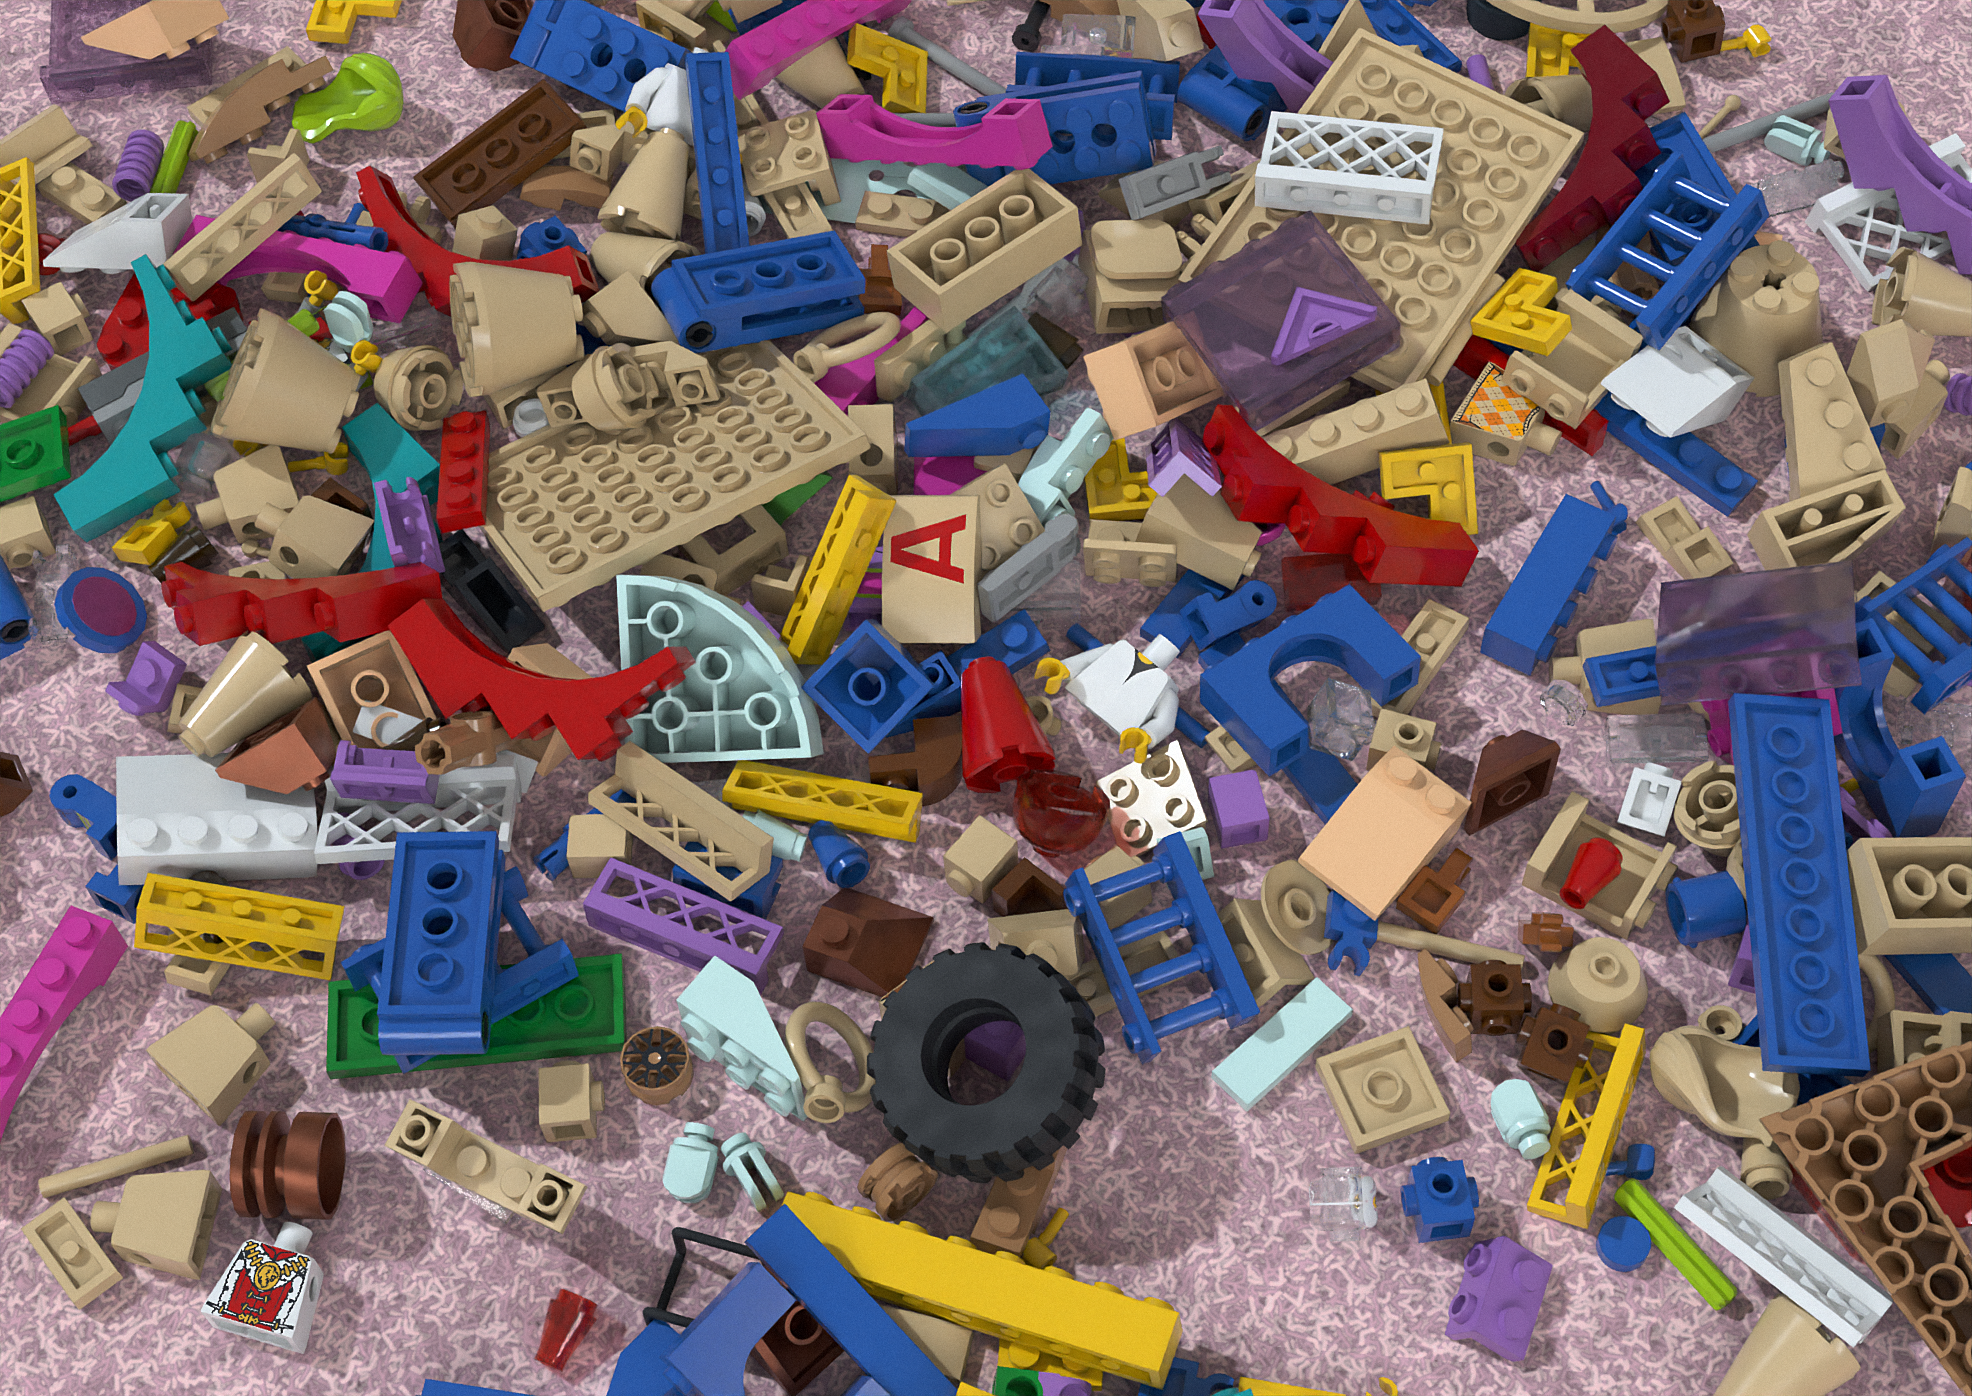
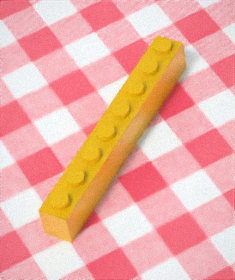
M787 1192L782 1205L786 1204L872 1298L1010 1342L1015 1341L1060 1358L1163 1390L1183 1333L1179 1312L1174 1311V1307L1169 1303L1153 1297H1146L1144 1301L1125 1296L1121 1289L1106 1282H1095L1093 1286L1074 1280L1075 1278L1072 1274L1057 1267L1047 1266L1044 1270L1025 1265L1023 1259L1009 1252L997 1251L995 1255L977 1250L973 1243L957 1236H949L947 1240L929 1235L926 1229L912 1222L901 1221L899 1225L881 1220L878 1214L867 1208L854 1206L852 1210H847L835 1206L829 1198L815 1192H806L805 1196Z

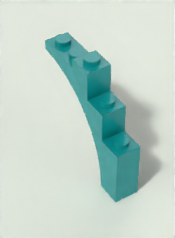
M147 254L131 262L143 290L149 319V359L142 390L127 423L109 449L83 475L53 494L72 530L86 543L181 491L174 479L180 472L167 451L208 429L200 416L207 410L194 389L230 370L232 366L226 353L233 350L222 329L217 327L212 330L203 317L196 320L184 299L177 302L170 291L177 287L171 274L164 264L156 267Z
M376 403L341 427L350 452L365 469L372 481L376 502L374 533L365 562L359 573L395 567L388 547L374 486L375 482L387 480L392 486L394 493H402L408 490L406 478L412 477L418 482L422 496L427 495L429 505L438 501L440 464ZM433 519L438 542L440 544L441 542H443V539L438 524ZM322 631L306 635L301 640L310 661L314 663L376 634L340 643Z

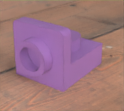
M143 641L126 681L109 682L105 692L119 701L118 706L129 714L143 716L145 713L165 712L170 705L177 683L179 684L187 664L156 641Z

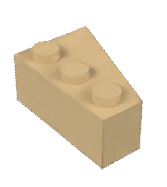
M1832 342L1816 345L1778 362L1782 418L1785 420L1787 444L1785 454L1790 480L1789 502L1887 468Z
M1883 469L1761 511L1747 536L1787 612H1789L1885 535L1906 507L1886 470Z

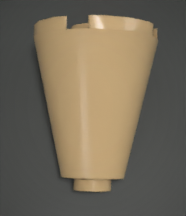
M835 37L817 47L775 77L820 108L826 106L840 94L864 95V88L852 66L847 64V57Z
M1582 74L1525 77L1516 80L1505 92V96L1584 133L1590 130L1593 115L1591 87Z
M662 128L660 132L655 131L649 134L599 211L598 219H602L600 225L608 232L680 241L690 147L684 141L685 138L681 133L673 129Z
M610 231L601 234L592 244L590 263L608 283H611L625 271L629 270L661 311L651 292L652 282L655 277L663 270L671 268L672 260L702 254L696 247L686 242Z
M1907 247L1897 249L1886 264V266L1893 267L1889 279L1880 278L1872 306V324L1882 326L1902 319L1909 322L1914 330L1919 332L1923 329L1931 333L1932 336L1972 337V281L1914 249Z
M245 631L238 637L179 722L183 732L178 737L185 747L197 757L202 753L213 757L312 698L311 690L300 673L292 679L290 671L285 666L289 660L277 648L258 633L252 631L249 634L248 631Z
M1782 1292L1781 1294L1778 1293L1768 1303L1713 1396H1825L1851 1380L1861 1367L1855 1356L1837 1336L1832 1340L1820 1327L1822 1323Z

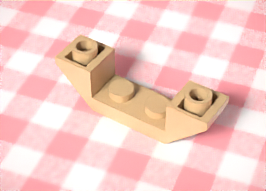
M629 121L620 130L615 124L576 130L571 140L569 166L608 181L621 161L627 164L632 162L649 134L655 131L646 127L636 138H632L634 126ZM689 145L690 152L683 213L702 220L694 146Z
M672 341L630 347L628 354L638 365L646 362L649 366L658 390L670 388L676 407L719 400L720 394L708 359ZM592 354L585 355L583 361H576L538 387L537 394L550 427L587 422L575 403L572 393V379L574 374Z
M409 1099L384 1145L445 1179L534 1223L561 1234L564 1233L587 1189L585 1184L542 1163L538 1165L463 1128L452 1119Z

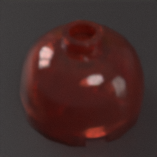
M1048 769L1031 770L1028 779H1025L1022 774L1019 776L1012 803L1014 826L1024 840L1033 846V850L1042 856L1056 858L1060 854L1068 855L1085 850L1100 835L1110 810V799L1103 790L1094 786L1091 793L1079 787L1082 778L1073 774Z

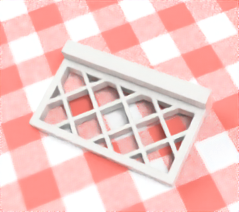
M1271 111L1261 161L1257 165L1255 174V206L1429 225L1444 128ZM1278 127L1297 129L1301 134L1286 142L1277 132ZM1328 132L1339 133L1344 139L1329 146L1321 136ZM1370 137H1380L1387 143L1373 151L1363 141ZM1414 141L1432 143L1431 148L1418 155L1407 145ZM1311 143L1320 152L1304 160L1295 150ZM1354 147L1363 157L1347 164L1339 154ZM1397 151L1406 161L1392 169L1382 159ZM1286 156L1295 166L1272 165L1271 163ZM1329 160L1338 170L1329 171L1314 168ZM1373 165L1382 175L1358 174V172ZM1416 169L1426 180L1401 177Z
M1956 133L1929 146L1942 161L1964 179L1972 183V168L1961 155L1966 145ZM1852 182L1817 199L1805 223L1814 233L1819 231L1824 233L1867 292L1877 288L1880 278L1888 280L1893 267L1886 266L1884 272L1873 277L1863 263L1864 256L1882 259L1888 263L1890 257L1898 248L1899 238L1922 244L1920 253L1933 260L1952 252L1949 240L1933 236L1925 231L1924 233L1907 232L1906 228L1902 227L1903 218L1894 188L1884 191L1854 189ZM1884 207L1897 211L1895 225L1872 219L1874 209ZM1847 223L1863 228L1860 242L1845 238L1838 229V226ZM1870 230L1892 236L1890 250L1867 244Z
M515 754L496 755L497 761L492 764L461 767L440 775L435 804L341 798L330 780L331 772L334 769V766H330L327 770L330 777L325 780L327 794L314 851L316 863L329 864L394 859L396 841L385 843L379 841L393 831L436 832L440 828H444L448 832L480 831L488 825H492L499 830V850L510 852L516 803L521 802L522 796ZM495 804V805H493L492 807H490L489 809L486 808L485 806H483V805ZM447 807L446 809H444V810L441 811V812H440L439 810L435 809V808ZM397 810H400V811H398L397 813H395V814H393V815L388 812V811H397ZM467 811L476 815L475 818L464 825L454 821V819ZM347 812L351 815L344 818L338 813ZM419 814L429 818V820L415 829L406 824ZM372 817L381 821V823L367 832L358 827ZM345 834L354 838L353 841L346 845L330 846L331 843Z
M1723 1166L1718 1167L1706 1183L1684 1194L1674 1207L1853 1348L1866 1339L1894 1302L1890 1295Z

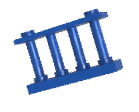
M1016 52L1015 85L1008 84L1006 93L1142 71L1154 137L1157 140H1172L1174 103H1178L1180 61ZM1108 123L1098 124L1100 127L1104 129L1114 128L1112 125ZM1057 130L1061 134H1072L1067 130Z
M1676 150L1665 163L1656 168L1648 184L1583 263L1578 264L1573 269L1569 280L1565 283L1568 290H1573L1590 302L1597 295L1638 316L1635 321L1645 344L1659 351L1770 216L1762 191L1749 184H1746L1736 197L1728 199L1690 181L1692 178L1683 154ZM1679 195L1719 214L1720 217L1708 231L1701 233L1663 213ZM1652 228L1693 250L1680 265L1674 267L1636 248V246ZM1624 261L1665 282V284L1652 299L1645 300L1608 280Z
M1968 537L1951 548L1947 544L1942 545L1931 555L1924 566L1874 599H1871L1868 595L1864 596L1847 614L1851 619L1848 625L1873 618L1891 650L1920 676L1917 681L1922 687L1910 702L1924 715L1972 681V641L1970 647L1965 642L1959 644L1911 599L1921 593L1972 640V613L1937 583L1947 576L1972 599V573L1960 563L1961 559L1972 547V541ZM1893 611L1898 613L1946 658L1945 664L1943 665L1940 661L1933 663L1885 617Z
M1181 831L1161 839L1153 849L1154 856L1150 863L1091 885L1082 867L1074 870L1064 883L1066 889H1064L1063 894L1067 908L1073 917L1079 916L1125 1024L1122 1026L1125 1044L1132 1054H1138L1142 1065L1151 1062L1162 1051L1157 1041L1158 1039L1217 1016L1221 1019H1226L1232 1030L1249 1023L1261 1013ZM1158 880L1163 884L1167 883L1174 899L1171 907L1111 930L1109 929L1098 904L1099 902ZM1177 925L1187 929L1193 943L1191 952L1132 975L1128 974L1119 953V947ZM1198 970L1202 974L1206 973L1213 988L1210 998L1154 1020H1148L1137 995L1138 993Z
M517 866L507 870L504 874L501 912L524 947L528 957L508 969H501L497 962L491 1025L579 976L572 953L564 940L560 939L551 945H545L521 907L519 901L529 895ZM385 938L374 944L361 946L349 958L341 961L355 992L370 984L379 999ZM393 1055L403 1074L437 1056Z

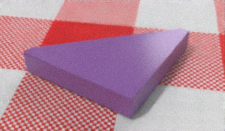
M1296 287L1271 355V364L1278 366L1375 321L1377 307Z

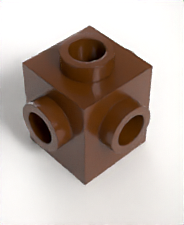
M1668 0L1666 16L1661 20L1662 36L1665 42L1671 43L1681 63L1718 55L1721 51L1726 25L1724 13L1719 5L1715 6L1713 0Z
M1486 960L1479 964H1470L1466 983L1458 984V1008L1463 1013H1466L1467 1018L1472 1024L1473 1031L1471 1034H1486L1489 1036L1518 1034L1523 1014L1531 1012L1530 983H1522L1521 964H1506L1501 960Z
M1552 1003L1550 1010L1543 1007L1539 1008L1535 1017L1526 1014L1515 1041L1523 1045L1516 1066L1562 1085L1569 1083L1574 1067L1583 1069L1590 1055L1594 1042L1586 1038L1590 1026L1579 1022L1581 1013L1556 1003ZM1549 1033L1555 1034L1560 1038L1561 1047L1559 1050L1553 1049L1548 1044Z

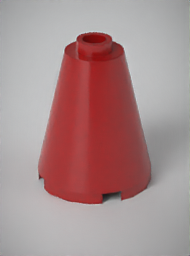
M981 657L970 662L968 668L961 675L962 776L968 790L977 793L993 794L1001 792L1000 783L1017 780L1019 787H1024L1043 779L1055 768V751L1006 663L996 661L993 657Z

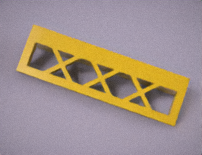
M27 157L0 168V313L12 324H19L29 320V314L22 300L40 291L34 163ZM20 177L16 185L11 182V180Z
M849 475L780 634L782 641L789 645L787 650L796 664L823 665L828 659L897 502L896 499L858 475Z
M738 760L722 789V801L732 803V808L755 813L759 809L771 816L814 824L824 820L832 822L840 829L916 843L920 832L923 793L748 760Z
M147 873L137 906L134 948L331 980L345 906ZM148 923L167 926L174 933L169 936L148 932ZM203 933L215 934L223 942L219 944L205 942L199 935ZM254 941L267 943L273 950L269 952L257 951L249 943ZM310 950L325 953L324 962L305 959L298 952Z
M1624 1024L1620 1038L1588 1031L1586 1038L1594 1041L1590 1055L1583 1069L1574 1067L1549 1139L1551 1147L1543 1156L1527 1203V1211L1588 1229L1646 1055L1645 1028ZM1594 1048L1615 1053L1609 1071L1599 1076L1590 1064ZM1585 1073H1587L1590 1080L1582 1083ZM1597 1090L1600 1098L1594 1115L1582 1119L1575 1107L1577 1098ZM1572 1116L1573 1120L1575 1121V1124L1568 1126V1123ZM1582 1133L1585 1143L1580 1158L1568 1164L1560 1151L1563 1141ZM1557 1160L1561 1168L1553 1171L1555 1162ZM1564 1178L1568 1179L1571 1185L1565 1199V1206L1543 1200L1547 1186Z

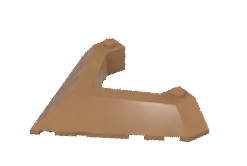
M1972 1041L1879 1073L1871 1079L1855 1085L1850 1084L1810 1099L1809 1102L1786 1111H1778L1759 1119L1760 1123L1964 1396H1972V1258L1969 1255L1971 1252L1948 1214H1944L1928 1187L1930 1185L1922 1171L1972 1146Z

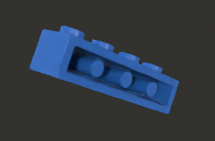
M1565 494L1486 625L1480 653L1531 676L1539 661L1544 663L1549 661L1558 642V638L1554 636L1560 626L1565 629L1569 627L1578 608V603L1574 602L1579 593L1588 594L1598 574V570L1594 568L1599 559L1607 561L1616 545L1618 537L1612 534L1616 519L1615 515Z

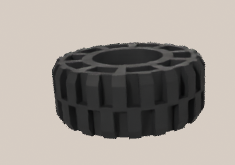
M985 942L967 944L964 947V952L955 953L951 949L942 951L933 956L934 962L925 968L918 965L905 976L908 980L898 993L892 990L885 1000L883 1006L887 1010L882 1020L874 1022L870 1039L875 1042L874 1053L867 1055V1074L876 1080V1084L872 1085L870 1089L874 1107L884 1113L883 1124L893 1137L902 1142L908 1151L951 1177L960 1175L975 1183H989L994 1176H998L1005 1182L1023 1178V1169L1033 1166L1040 1171L1055 1162L1052 1154L1063 1145L1069 1150L1080 1138L1076 1130L1083 1119L1091 1121L1098 1106V1103L1093 1099L1095 1088H1102L1105 1080L1106 1069L1098 1062V1056L1105 1052L1102 1033L1095 1028L1094 1021L1096 1017L1089 1004L1077 992V989L1061 973L1034 953L1026 955L1019 947L1003 943L996 946V950H992ZM1011 1021L1016 1023L1024 1032L1026 1054L1021 1072L1012 1086L1002 1095L987 1103L962 1105L952 1098L948 1086V1068L953 1052L960 1041L975 1028L989 1022Z

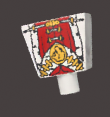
M284 1222L274 1246L252 1239L245 1241L201 1309V1313L212 1327L304 1354L324 1273L315 1259L304 1255L313 1235L312 1231L297 1223Z

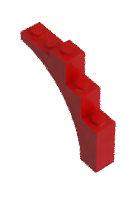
M371 165L356 172L361 186L358 190L359 198L363 206L370 213L373 222L371 227L383 228V231L388 234V246L385 252L396 251L410 259L414 270L423 282L417 294L425 291L429 304L436 311L451 317L450 275H457L453 270V264L477 262L570 276L573 295H579L581 303L599 292L588 256L570 245L541 256L511 261L475 259L450 252L440 246L420 228L403 205L394 182L389 175Z
M1217 404L1210 422L1205 426L1202 442L1217 461L1218 467L1225 476L1220 494L1237 521L1285 524L1303 552L1350 554L1369 583L1462 586L1479 550L1460 523L1426 519L1397 512L1362 500L1329 485L1298 467L1272 448L1246 423L1233 405Z
M183 562L164 566L166 581H162L161 584L164 601L169 608L174 610V618L179 632L199 646L239 637L245 631H248L249 634L252 631L256 632L271 644L324 631L341 643L390 630L387 625L421 599H443L439 572L422 562L349 575L295 579L243 578L219 575L196 569Z
M421 599L387 625L446 719H450V716L458 713H475L476 711H487L492 708L511 740L531 738L532 741H538L558 728L577 760L597 759L599 762H602L617 754V749L623 746L621 741L633 733L626 719L632 718L649 706L647 698L659 689L661 692H666L680 684L686 678L684 671L696 663L686 646H671L664 648L638 665L603 677L587 679L553 677L521 667L491 650L464 626L444 599Z

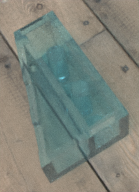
M1013 306L910 380L906 397L918 412L924 416L1022 373L1040 397L1063 389L1069 372L1016 306Z

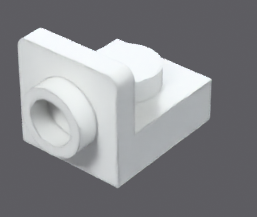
M1646 762L1644 770L1634 767L1617 823L1664 837L1681 785V781L1672 778L1674 770Z

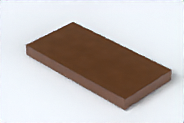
M542 79L425 167L413 179L456 230L458 215L494 204L569 147L573 133L576 130L587 129V126L545 79Z

